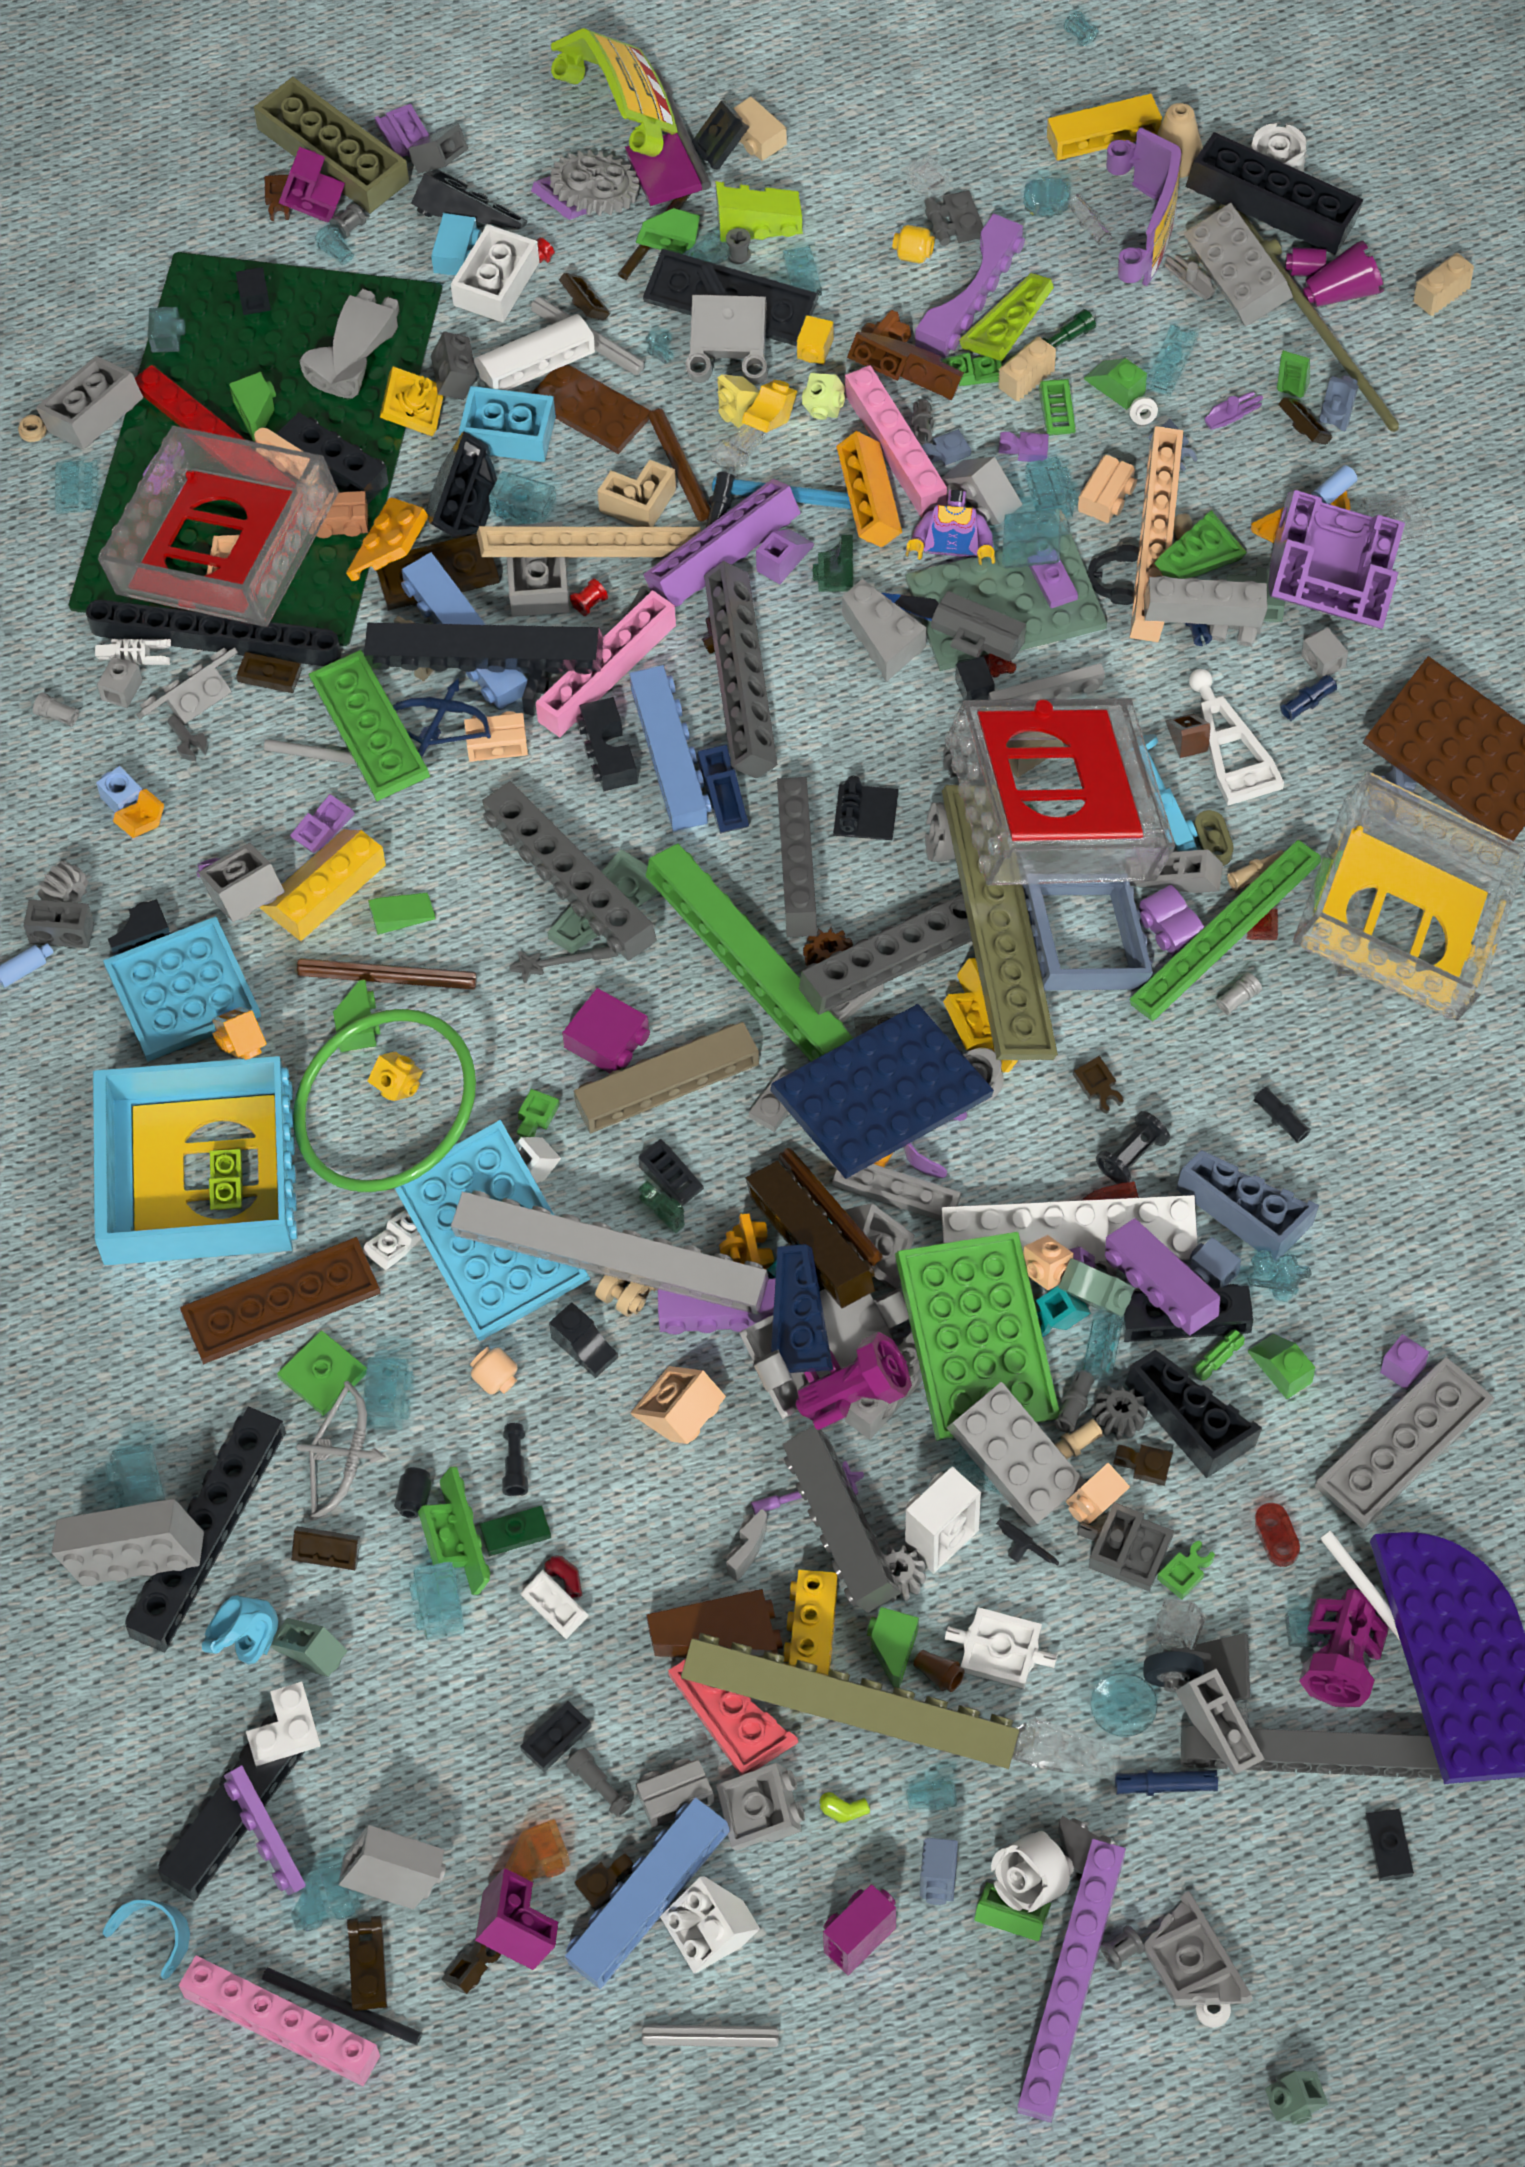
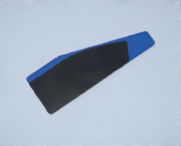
M882 593L904 611L928 621L932 620L939 605L938 601L932 598Z

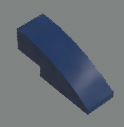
M727 745L698 751L697 760L719 833L722 834L749 827L735 769L733 770Z

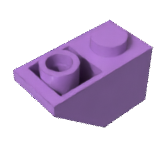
M790 529L773 531L756 550L757 572L781 584L813 548L814 543Z

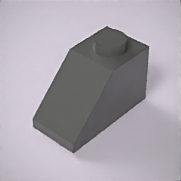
M458 123L418 140L408 149L411 162L415 165L419 174L446 167L467 151L468 146Z

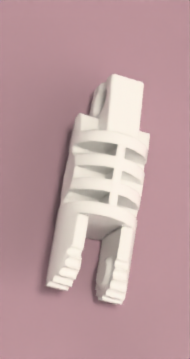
M111 639V644L95 645V656L99 660H111L112 657L120 660H130L136 665H170L169 657L161 655L150 656V648L171 647V639Z

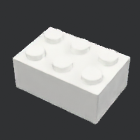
M487 224L451 283L453 306L503 323L539 264L537 241Z
M951 1467L945 1473H938L931 1480L929 1488L922 1495L919 1493L914 1495L906 1505L905 1547L910 1553L916 1550L918 1560L923 1561L925 1567L933 1574L979 1531L981 1492L954 1467Z

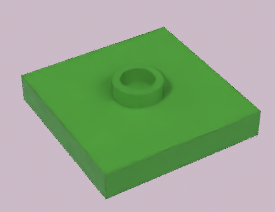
M321 1330L277 1373V1376L284 1384L324 1416L334 1406L345 1387L344 1382L349 1381L355 1386L368 1373L367 1367Z

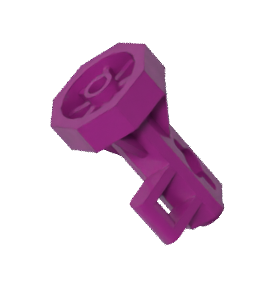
M877 1332L862 1339L856 1349L858 1357L853 1363L842 1368L830 1350L833 1370H830V1374L819 1378L816 1371L804 1372L809 1384L798 1389L799 1398L796 1399V1406L800 1414L811 1419L815 1428L820 1430L846 1418L851 1403L862 1398L883 1400L891 1404L905 1397L912 1386L906 1360L891 1338L881 1332Z
M1359 1588L1348 1589L1342 1595L1341 1600L1316 1599L1307 1628L1312 1633L1330 1634V1639L1327 1645L1318 1652L1313 1653L1304 1663L1299 1682L1309 1696L1334 1707H1361L1368 1700L1375 1680L1365 1666L1363 1654L1365 1652L1370 1658L1375 1660L1381 1659L1389 1631L1388 1627L1375 1614L1376 1610ZM1326 1611L1337 1612L1335 1622L1324 1621ZM1370 1630L1374 1632L1372 1639L1369 1637Z

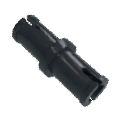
M717 473L714 493L709 498L711 507L706 528L726 514L727 509L731 508L732 501L730 500V495L735 477L730 473Z
M1268 1087L1263 1088L1255 1096L1253 1101L1272 1117L1271 1122L1275 1126L1280 1125L1297 1144L1309 1135L1311 1129L1293 1113V1108L1289 1104L1285 1105Z

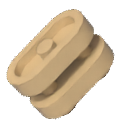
M605 1275L596 1289L595 1296L606 1304L610 1303L614 1298L618 1299L616 1310L626 1317L631 1316L633 1313L637 1315L644 1307L646 1296L650 1291L653 1290L655 1292L658 1290L657 1288L630 1282L624 1289L623 1287L628 1281Z

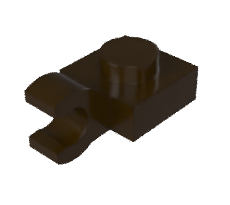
M1118 1445L1113 1465L1134 1469V1479L1165 1486L1173 1452L1141 1445L1140 1452L1137 1453L1128 1446Z
M624 1853L612 1863L610 1868L606 1869L603 1863L600 1862L576 1880L574 1884L594 1911H596L611 1900L610 1895L613 1889L618 1885V1882L632 1873L634 1863Z
M475 1941L471 1951L468 1954L462 1952L441 1980L449 1988L468 1994L471 1989L478 1985L481 1976L488 1967L485 1964L496 1962L501 1954L493 1949L486 1953V1946Z

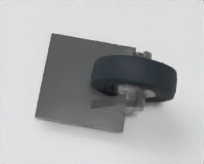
M1242 1633L1188 1646V1650L1178 1647H1172L1170 1651L1164 1649L1163 1652L1153 1654L1144 1660V1679L1149 1684L1164 1687L1165 1691L1176 1692V1690L1188 1682L1217 1668L1234 1702L1249 1699L1248 1635Z

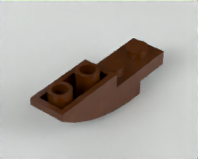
M859 331L855 335L847 358L866 367L871 365L873 370L898 381L902 377L949 400H953L964 375V372L940 362L941 356L896 339Z

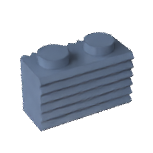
M926 1838L923 1840L920 1896L926 1899V1902L929 1904L944 1905L946 1901H954L958 1841Z

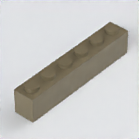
M744 1022L735 1025L729 1024L716 1033L708 1036H699L689 1044L679 1048L672 1047L662 1055L652 1059L640 1060L635 1066L625 1070L613 1071L603 1079L582 1084L578 1089L574 1090L575 1105L591 1134L759 1065V1050Z

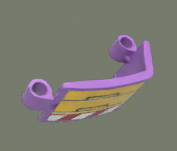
M1139 128L1136 132V144L1128 140H1115L1108 145L1106 168L1113 175H1124L1134 166L1132 185L1147 196L1158 201L1146 231V250L1139 247L1137 249L1126 248L1120 252L1118 259V277L1125 283H1135L1144 276L1142 284L1148 286L1166 252L1174 225L1181 149L1176 144L1143 128Z

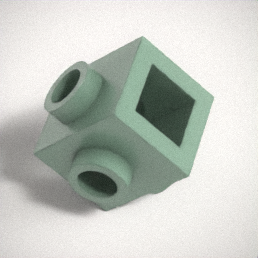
M1287 2071L1276 2076L1277 2082L1265 2088L1269 2099V2107L1276 2121H1291L1292 2125L1303 2124L1312 2119V2113L1328 2105L1317 2071Z

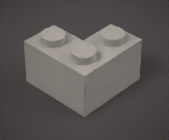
M995 457L962 460L941 478L947 487V496L949 495V490L966 491L965 502H970L972 507L976 509L977 514L985 518L988 525L1001 524L1023 505Z

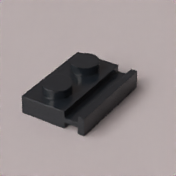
M725 101L719 102L692 140L696 151L705 161L710 163L712 169L716 170L721 168L749 129V126L742 121L743 119Z

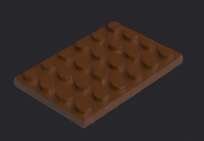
M1427 656L1362 743L1500 843L1510 847L1525 827V725L1434 659Z

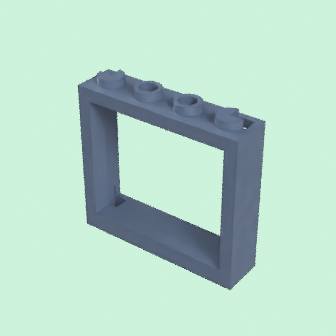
M1127 871L1024 872L1021 881L1044 991L1137 990L1148 982L1153 974L1151 967L1153 962L1148 956L1147 937L1142 933L1140 911L1136 908L1134 902V887L1130 886ZM1043 895H1110L1129 968L1061 969Z

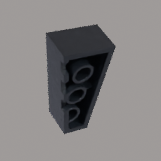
M1155 1349L1130 1366L1125 1385L1129 1390L1135 1388V1397L1144 1396L1145 1402L1143 1406L1147 1408L1148 1412L1206 1478L1256 1446L1262 1430L1260 1425L1254 1421L1251 1423L1239 1415L1240 1411L1230 1403L1227 1406L1212 1395V1390L1204 1384L1200 1386L1188 1377L1189 1374Z

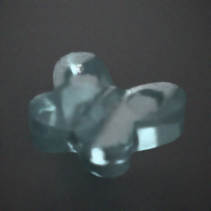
M651 331L645 337L646 342L649 344L646 349L649 355H655L665 364H668L674 358L673 353L667 348L672 341V337L668 333L657 334Z

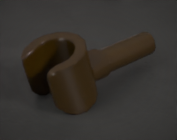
M708 617L705 621L709 635L701 640L708 653L712 654L715 652L710 617Z

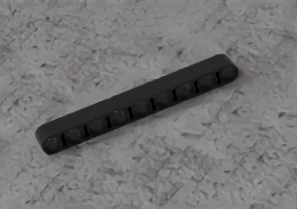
M107 600L92 601L86 608L90 630L95 636L112 639H171V646L211 652H218L223 648L228 652L235 647L238 651L235 655L244 656L245 652L317 666H326L341 659L338 636L334 631L328 629Z

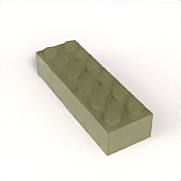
M293 76L253 107L259 131L294 157H296L299 147L312 150L324 156L325 159L320 173L345 183L342 193L370 214L409 183L405 159Z

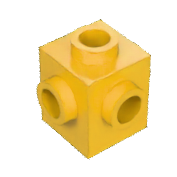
M395 1051L379 1055L367 1082L380 1090L381 1095L386 1099L397 1101L412 1097L417 1092L423 1070L414 1065L415 1063L411 1058L400 1055Z

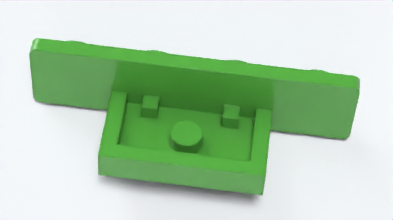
M456 1466L449 1467L440 1479V1487L445 1504L423 1505L418 1514L434 1569L464 1567L471 1594L479 1595L490 1580V1569L484 1561L481 1551V1538L476 1534L473 1523V1511L468 1506L464 1493V1480L460 1477Z

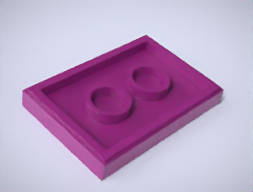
M677 133L663 135L662 151L655 157L635 152L630 148V145L625 146L626 155L633 170L636 171V177L639 178V183L650 206L702 191L701 182Z

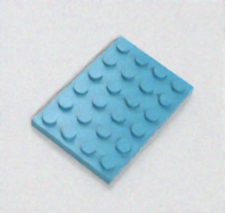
M501 1120L454 1145L437 1165L419 1178L395 1188L479 1342L590 1280L584 1269L455 1236L451 1224L462 1191L471 1194L472 1191H481L488 1194L490 1199L502 1202L503 1198L517 1201L521 1207L532 1209L533 1206H538L549 1210L550 1214L554 1215Z

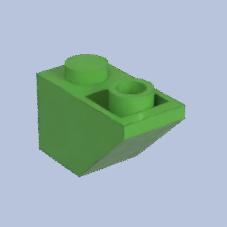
M365 980L358 981L333 1011L336 1033L358 1019L370 1015L371 1009L376 1008L374 991H367ZM376 1025L356 1034L339 1047L340 1052L377 1046L375 1035L381 1034L380 1026Z

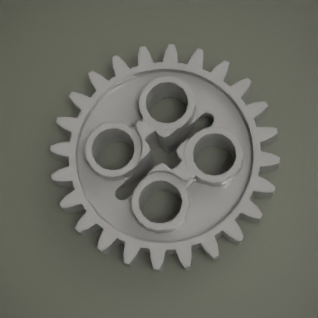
M579 150L577 151V156L568 153L567 158L560 157L559 162L554 163V168L551 170L550 187L553 188V195H559V201L567 200V207L577 206V212L586 209L588 215L592 211H596L598 216H601L602 211L612 215L613 210L622 213L623 207L629 209L630 203H635L639 190V178H636V171H630V164L622 165L623 159L613 160L612 154L604 157L602 151H599L597 155H593L592 151L588 150L587 155H584Z

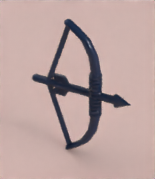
M459 678L447 687L448 692L444 699L433 697L410 698L392 705L395 711L418 706L438 710L431 725L424 727L419 737L406 730L410 738L421 744L418 749L421 757H423L429 745L481 737L491 738L486 715L474 706L452 700L455 692L459 691ZM446 711L464 712L473 715L483 723L485 732L438 739L441 734L438 726Z

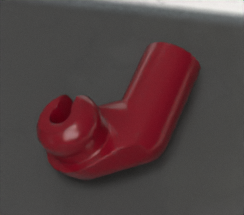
M554 1555L551 1559L545 1561L544 1571L552 1577L560 1576L564 1580L565 1591L571 1598L582 1596L580 1576L576 1566L559 1555Z

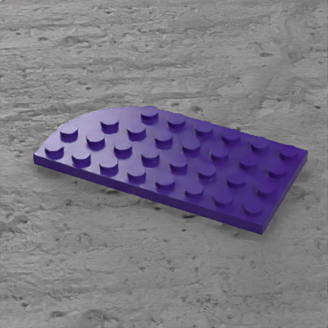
M1418 1532L1374 1534L1370 1539L1371 1547L1443 1783L1454 1784L1525 1777V1632L1509 1592L1496 1574L1482 1560L1452 1541L1439 1536Z

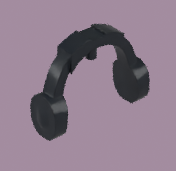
M1120 545L1116 548V551L1093 558L1088 567V577L1097 594L1109 598L1113 604L1131 605L1133 603L1134 592L1128 588H1104L1096 581L1095 577L1103 576V572H1097V570L1107 562L1115 560L1118 562L1137 561L1139 548L1133 545Z

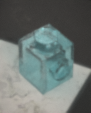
M177 307L149 308L148 338L151 351H180V336L185 335L184 318H179Z

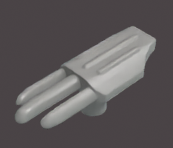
M1175 256V260L1186 268V271L1173 259L1166 257L1168 264L1165 263V267L1193 293L1204 300L1215 294L1211 278L1198 268L1197 263H1187L1181 257Z

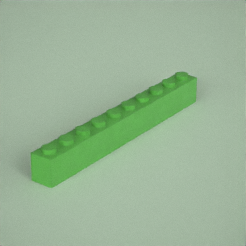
M677 843L649 858L645 877L811 1062L854 1039L845 1029L843 1023L835 1018L830 1011L820 1015L817 1014L799 990L801 977L797 976L788 966L785 958L778 955L769 945L766 937L759 934L750 924L748 917L732 904L729 896L714 884L711 876L696 864L689 852H686Z

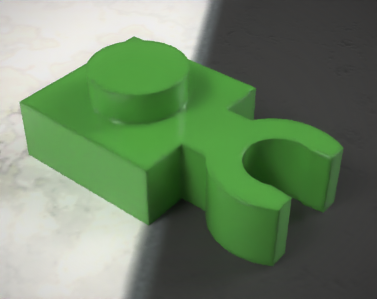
M1200 1540L1192 1544L1187 1558L1179 1552L1157 1576V1580L1181 1600L1204 1578V1572L1200 1568H1207L1214 1561L1215 1553L1213 1551L1207 1557L1197 1555V1552L1202 1547Z

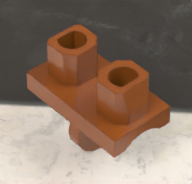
M893 310L881 322H877L875 325L873 323H866L861 329V332L885 336L905 343L911 337L909 325L900 322L898 312Z

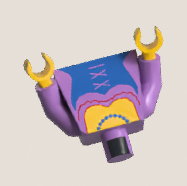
M949 490L948 506L935 505L934 510L928 511L915 527L911 540L907 543L905 555L908 557L909 552L914 550L918 552V560H920L924 550L926 554L978 557L979 565H982L981 560L984 557H990L992 564H994L993 534L985 518L977 514L976 509L965 508L966 491Z

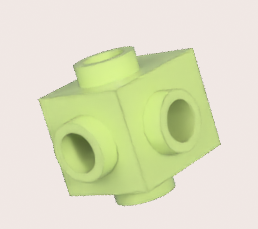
M810 373L807 387L802 392V404L813 418L825 420L827 417L838 418L840 408L843 407L845 402V386L837 375Z

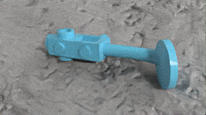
M1155 734L1144 735L1122 745L1119 748L1121 758L1137 755L1153 788L1155 804L1167 830L1163 831L1169 847L1175 846L1178 852L1197 850L1194 842V837L1198 836L1191 819L1185 821L1171 789L1165 788L1148 752L1150 748L1158 743L1157 736Z

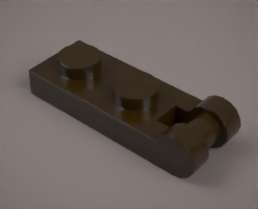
M382 1915L371 1916V1920L358 1921V1918L347 1919L353 2011L387 2008ZM372 1934L373 1940L360 1942V1935Z

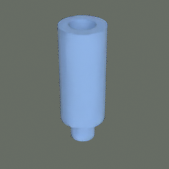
M1344 465L1317 487L1311 495L1321 497L1323 503L1331 504L1357 482V475L1352 468Z
M47 943L40 948L33 945L1 964L0 983L3 988L45 965V958L53 954L49 944Z

